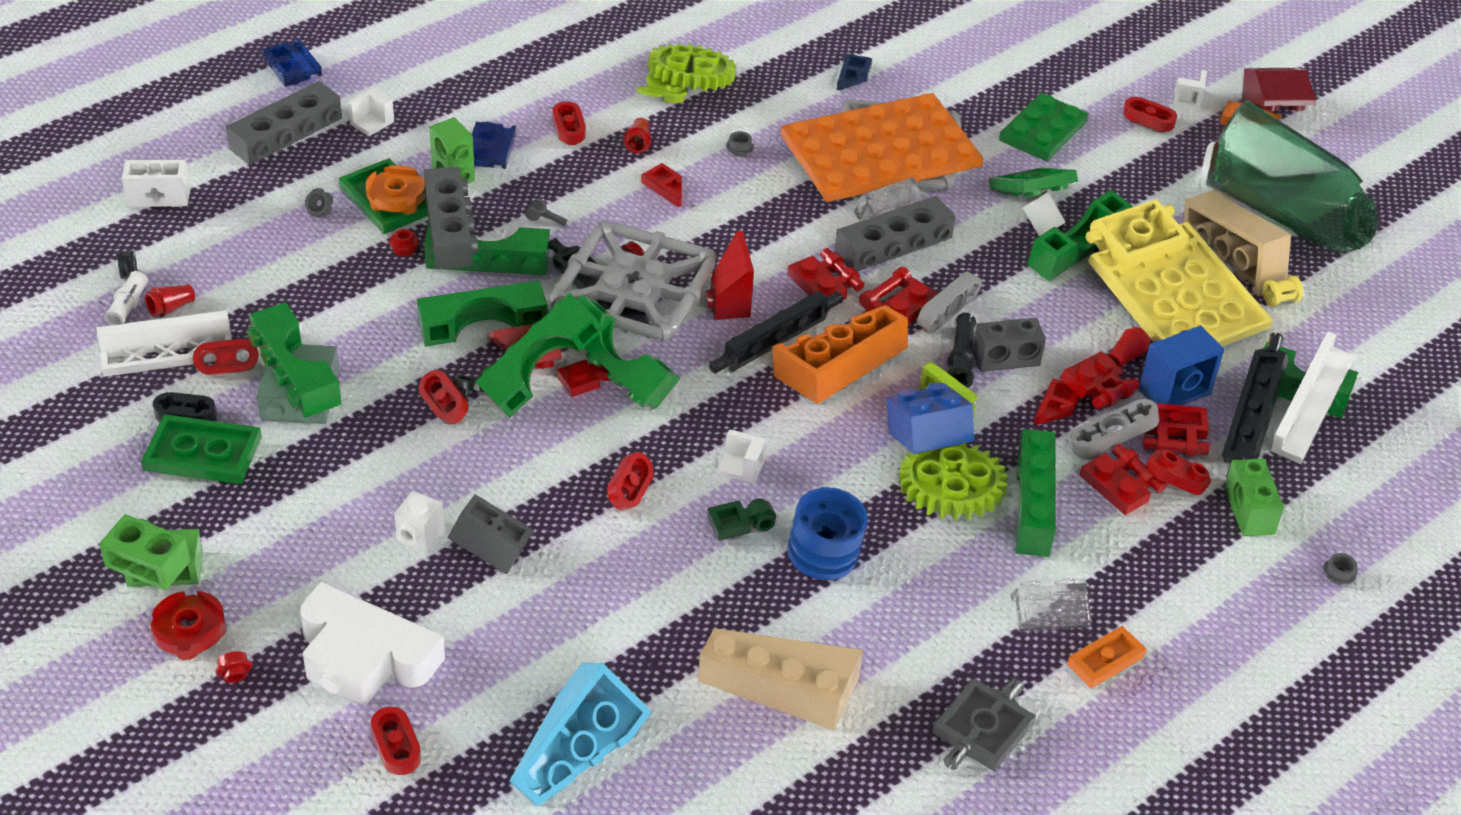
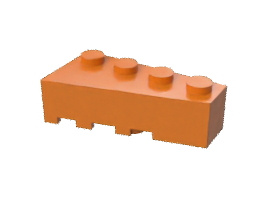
M884 305L851 317L849 324L829 325L825 327L824 333L811 338L809 334L797 337L796 343L785 347L783 343L772 346L774 377L809 400L819 404L908 348V318Z

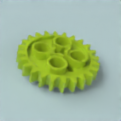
M677 43L675 46L667 44V47L660 45L659 49L653 48V52L649 53L647 69H650V74H654V78H662L661 82H671V86L681 85L682 89L691 87L695 91L697 88L707 91V88L717 90V86L725 88L726 85H731V82H734L736 64H734V60L729 59L728 55H721V51L713 52L712 48L703 49L702 45L693 47L689 43L687 46ZM694 60V62H693V69H692V72L690 73L691 63H692V61Z
M963 443L959 446L954 445L916 454H906L905 461H901L898 483L901 485V493L907 494L906 501H916V509L927 507V515H931L936 511L939 512L940 519H943L947 514H951L954 521L958 520L959 515H964L967 520H971L972 513L984 517L985 510L994 512L995 505L1001 506L1002 498L1006 496L1008 475L1005 474V466L999 465L998 457L989 458V450L980 453L978 452L979 445L967 448V444Z

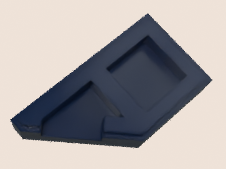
M846 54L836 90L841 91L866 82L872 67L873 58Z

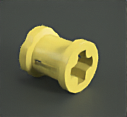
M1296 275L1288 276L1287 280L1278 282L1267 280L1263 284L1264 300L1270 307L1277 306L1283 301L1299 302L1303 297V285Z

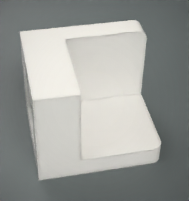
M1201 70L1199 81L1178 77L1172 106L1200 110L1207 71Z
M374 87L348 102L350 125L367 136H371L394 122L392 99Z
M1047 190L1022 204L1024 212L1039 236L1051 228H1057L1065 223L1064 217Z
M729 430L726 435L725 454L718 467V474L755 484L765 462L766 439Z

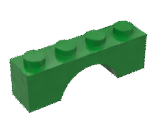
M1109 190L1094 200L1084 216L1067 232L1062 233L1056 227H1053L1036 238L1027 265L1047 281H1051L1098 249L1095 243L1090 244L1086 239V233L1090 231L1092 221L1132 208L1133 206L1118 194Z
M428 225L424 243L425 264L428 269H436L430 225ZM519 227L514 234L502 240H477L478 253L472 254V267L444 270L547 276L550 257V229Z
M540 280L416 299L418 323L425 347L456 342L459 333L466 326L474 322L495 320L506 323L513 328L533 325L541 321L548 314V304Z
M569 293L564 299L559 300L541 321L534 323L528 333L517 343L509 346L505 354L496 363L487 367L482 372L481 377L475 382L510 418L533 397L530 377L535 364L540 358L553 350L569 348L581 352L604 329L596 317Z
M581 294L577 300L596 317L604 329L584 348L588 351L585 356L596 366L601 367L603 365L609 371L607 377L620 387L624 385L631 392L628 396L641 407L646 404L657 408L681 378L659 358L649 354H644L633 360H623L616 352L613 344V328L616 319L596 300Z
M286 302L249 314L251 328L247 329L249 340L254 348H260V354L265 366L272 367L276 383L279 387H285L288 401L293 408L298 407L303 417L307 418L342 405L339 380L326 361H307L292 355L302 345L299 321Z
M1022 429L1017 453V480H1020V497L1016 524L1015 553L1050 557L1056 531L1055 432Z

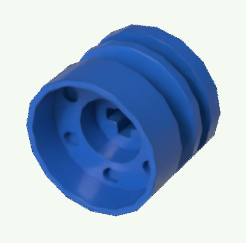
M831 487L817 488L803 495L796 506L793 527L787 545L788 557L794 567L806 576L818 580L839 579L854 570L868 524L867 510L861 501L847 491Z

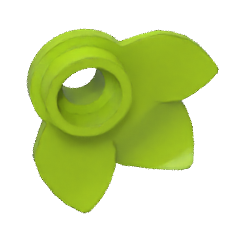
M647 74L645 80L648 84L636 89V92L647 96H663V100L668 103H682L685 101V96L688 95L687 87L682 89L681 85L671 86V82H661L662 78H654V74Z

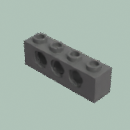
M320 81L227 125L226 132L229 150L251 165L341 120L340 96Z
M460 167L423 169L435 268L439 270L472 267V254L478 253L476 235H470L475 234L473 216H467L472 215L470 197H464L469 196L467 178H461Z
M933 196L837 229L835 252L843 257L844 263L849 268L852 267L856 271L870 268L951 239L956 215L937 196Z

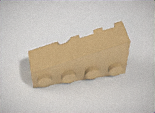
M1214 190L1185 199L1184 222H1188L1207 245L1215 249L1217 256L1223 263L1229 262L1237 269L1235 273L1237 277L1242 281L1248 280L1253 285L1252 291L1258 297L1263 296L1262 291L1265 281L1274 280L1278 282L1287 280L1291 244L1290 233Z
M714 628L700 653L698 682L835 730L860 677L863 650Z

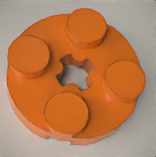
M401 165L384 167V173L376 176L375 171L368 177L366 181V194L370 207L374 211L412 214L416 212L417 205L422 203L426 197L424 177H419L417 170L411 167Z

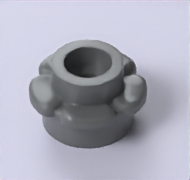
M737 131L729 136L726 148L733 155L743 157L748 152L753 151L754 144L750 134Z
M321 188L313 189L305 198V207L311 216L325 217L332 211L333 197L329 192H324ZM318 200L322 202L321 206L317 205Z
M1334 554L1323 566V571L1328 574V579L1335 584H1351L1356 580L1355 575L1358 573L1357 563L1347 554Z

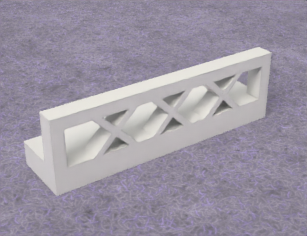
M227 310L96 327L103 377L193 365V353L199 345L207 342L232 340ZM182 348L192 350L188 354L179 355L176 353ZM156 352L159 354L156 358L152 359L143 357L147 353ZM207 354L204 358L205 363L216 361L214 354ZM109 358H127L122 363L109 364Z
M1327 331L1275 433L1271 448L1272 452L1299 464L1305 458L1355 356L1333 347L1337 334Z

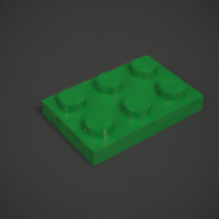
M1040 93L1000 132L999 141L1048 162L1087 123L1089 113L1078 109L1076 106L1059 101L1050 95Z
M390 158L338 178L341 190L383 234L428 216L426 197L422 203L417 205L416 212L412 214L374 211L371 209L366 194V181L375 171L377 176L385 172L384 167L396 165Z
M1043 167L988 178L990 189L1000 190L1001 194L1012 193V196L1024 195V197L1042 194L1041 190L1068 189L1069 183L1078 182L1077 170Z
M164 414L141 460L142 469L148 472L242 484L262 438L261 428Z

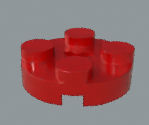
M182 591L167 596L154 608L152 613L153 620L150 624L153 640L156 645L167 653L176 654L181 660L193 659L198 653L211 648L227 631L221 603L216 597L203 591H197V595L185 596V592ZM184 620L188 622L196 620L194 624L190 626H182L181 623Z

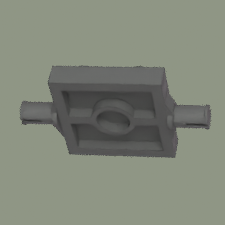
M973 678L934 723L932 733L954 747L943 759L947 767L951 765L950 769L956 770L964 758L968 756L994 772L998 769L1034 725L1036 715L1021 707L1015 700L1017 695L1024 689V685L1020 680L1017 683V678H1012L1006 687L1000 691L990 688Z

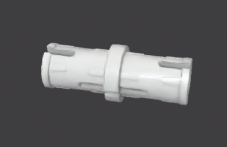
M138 271L131 272L123 287L116 290L113 296L114 301L104 315L107 323L110 325L124 324L131 309H135L138 306L139 296L148 284V278L143 273ZM129 294L130 296H129V298L127 299V301H126L125 304H124L123 302H124V300L126 299L127 295Z

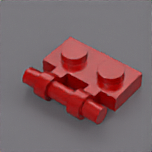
M829 248L823 249L820 253V257L824 261L819 262L812 255L788 265V275L809 296L820 291L827 297L838 291L842 295L843 300L847 299V288L852 287L858 292L865 285L860 279V274L854 268H849L844 263L843 257L837 252H832ZM836 271L840 276L834 277L831 273Z
M1102 351L1066 368L1060 376V379L1081 399L1090 395L1093 398L1092 404L1096 409L1110 408L1118 402V399L1129 398L1139 388L1137 379H1121L1120 377L1124 371L1111 357Z
M1156 403L1159 423L1155 428L1143 433L1152 434L1155 437L1144 436L1142 449L1154 451L1170 450L1172 452L1184 453L1185 457H1195L1196 454H1209L1210 444L1197 441V439L1207 440L1209 433L1207 408ZM1168 436L1183 437L1184 440L1168 439Z
M1117 444L1112 449V454L1118 458L1114 461L1104 453L1081 466L1079 475L1124 515L1149 502L1151 492L1148 489L1150 487L1157 493H1162L1167 487L1166 482L1156 478L1148 470L1147 466L1139 460L1140 456L1134 450H1127L1122 444ZM1131 469L1139 477L1134 478L1127 471Z

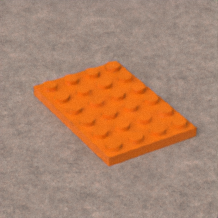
M934 93L898 99L888 103L848 110L842 113L797 121L781 126L782 138L826 203L982 167L984 157Z

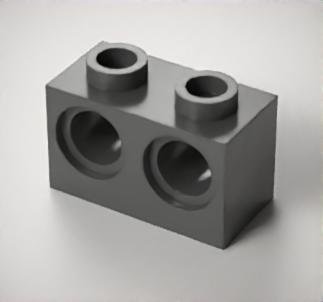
M1037 318L977 323L972 352L975 355L980 372L1040 366L1046 337Z

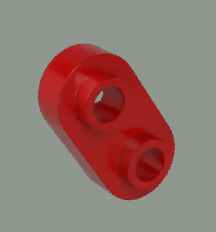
M1130 97L1124 103L1123 115L1130 122L1141 124L1161 133L1171 131L1175 127L1177 113L1169 107L1142 97Z
M569 101L559 102L554 105L552 109L553 122L558 139L567 145H576L586 138V125L579 105Z
M247 339L203 343L193 353L194 366L204 375L246 372L253 369L259 361L257 347L254 348L250 340ZM241 350L249 353V358L244 362L237 359V353ZM207 354H214L216 356V362L213 365L205 364L204 358Z
M433 370L423 376L419 383V393L434 414L445 424L451 425L460 422L466 416L469 405L467 399L454 382L441 370Z
M1156 450L1147 461L1148 470L1156 478L1191 494L1202 495L1211 484V478L1206 467L1200 463H1192L1178 457L1170 450Z
M635 452L624 457L608 484L607 494L609 501L620 511H626L637 506L653 478V466L645 454Z
M392 706L376 711L370 722L371 732L384 767L395 775H406L415 771L421 763V750L406 712Z

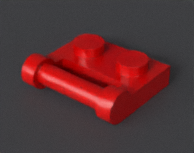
M899 267L892 273V277L872 291L866 290L859 295V303L867 311L886 305L907 317L909 325L918 318L924 305L939 293L912 277L907 268ZM898 286L903 288V290L886 302L882 303L879 301Z

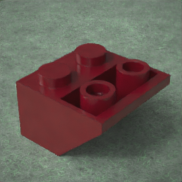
M1244 68L1242 101L1252 103L1251 107L1262 108L1265 111H1279V107L1294 111H1304L1305 106H1316V98L1307 70L1300 68Z

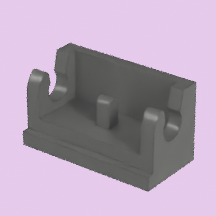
M474 494L460 513L447 538L507 574L534 530Z

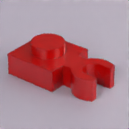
M586 359L557 369V378L571 398L600 388V380L611 381L607 377L609 371L603 365L601 367L595 364L590 365Z

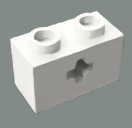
M186 159L125 160L121 179L127 207L188 206L191 186Z

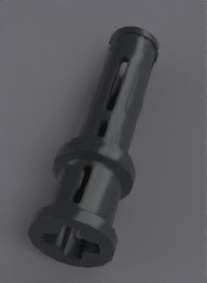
M961 313L956 318L954 349L948 355L947 363L950 368L947 370V373L969 388L973 384L974 374L971 370L974 368L976 361L975 355L972 352L976 318L972 316L970 322L971 314Z

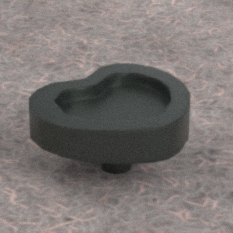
M465 375L454 376L453 382L457 387L463 388V395L469 396L470 389L484 392L475 382L477 379Z

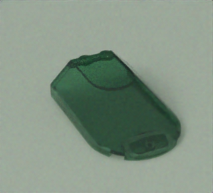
M1245 101L1235 110L1214 144L1206 180L1208 187L1263 219L1334 251L1352 252L1359 250L1373 239L1377 231L1378 217L1372 197L1366 196L1360 186L1363 183L1362 179L1349 165L1249 101Z

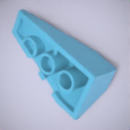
M581 663L559 692L512 775L510 782L535 806H540L571 784L576 776L590 766L594 767L603 761V757L617 747L621 748L630 742L652 711L603 663Z

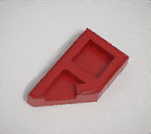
M660 163L641 175L642 184L678 208L682 205V176L665 164Z
M1052 378L1036 413L1034 423L1039 425L1072 416L1080 397L1063 381Z

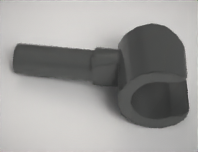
M542 199L533 200L525 211V216L531 221H537L541 216L563 226L568 221V219L548 210L546 203Z

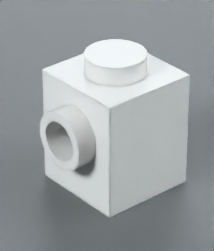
M413 490L394 513L397 541L427 553L445 530L443 503Z

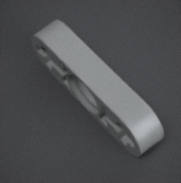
M968 271L964 272L924 305L918 315L917 324L931 333L938 330L976 297L982 285L981 278Z
M1140 399L1076 428L1070 436L1073 452L1079 457H1093L1117 444H1121L1155 428L1159 423L1157 404L1149 399ZM1112 425L1123 426L1121 430L1116 432L1107 430Z

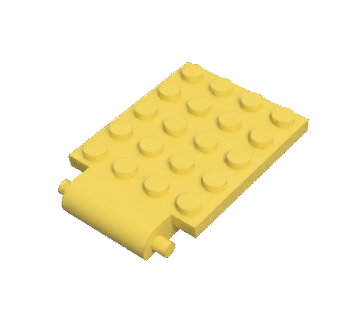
M1156 199L1092 221L1090 231L1086 233V239L1090 244L1095 243L1100 252L1092 254L1088 259V263L1153 342L1201 325L1223 347L1271 328L1273 319L1188 222L1178 224L1172 217L1175 210L1171 204L1163 206Z

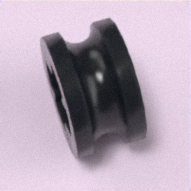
M131 250L129 254H124L122 251L118 252V267L121 279H126V276L130 275L131 272L138 271L134 250Z

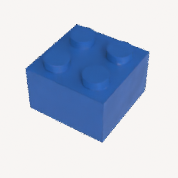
M1201 325L1181 331L1179 334L1157 340L1149 346L1138 390L1146 399L1152 400L1155 403L1180 406L1212 394L1224 348Z
M933 383L928 385V388L917 391L914 389H903L898 391L897 395L886 397L889 433L913 454L975 441L973 404L944 383Z

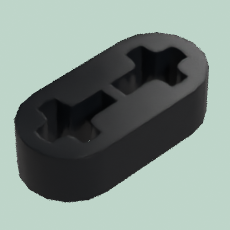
M166 392L158 395L153 400V410L158 422L161 421L164 414L216 421L217 419L214 400L207 396Z

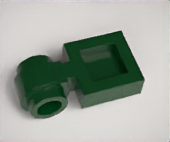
M762 498L752 500L747 508H743L740 500L707 508L708 519L718 541L751 533V526L760 532H765L775 525L776 513L771 503Z

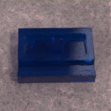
M299 38L295 39L293 44L285 42L262 49L263 59L285 87L310 80L311 75L317 74L318 77L322 76L320 64Z
M476 121L472 132L474 166L493 168L494 165H502V169H506L517 135L516 125H512L511 128H504V124Z

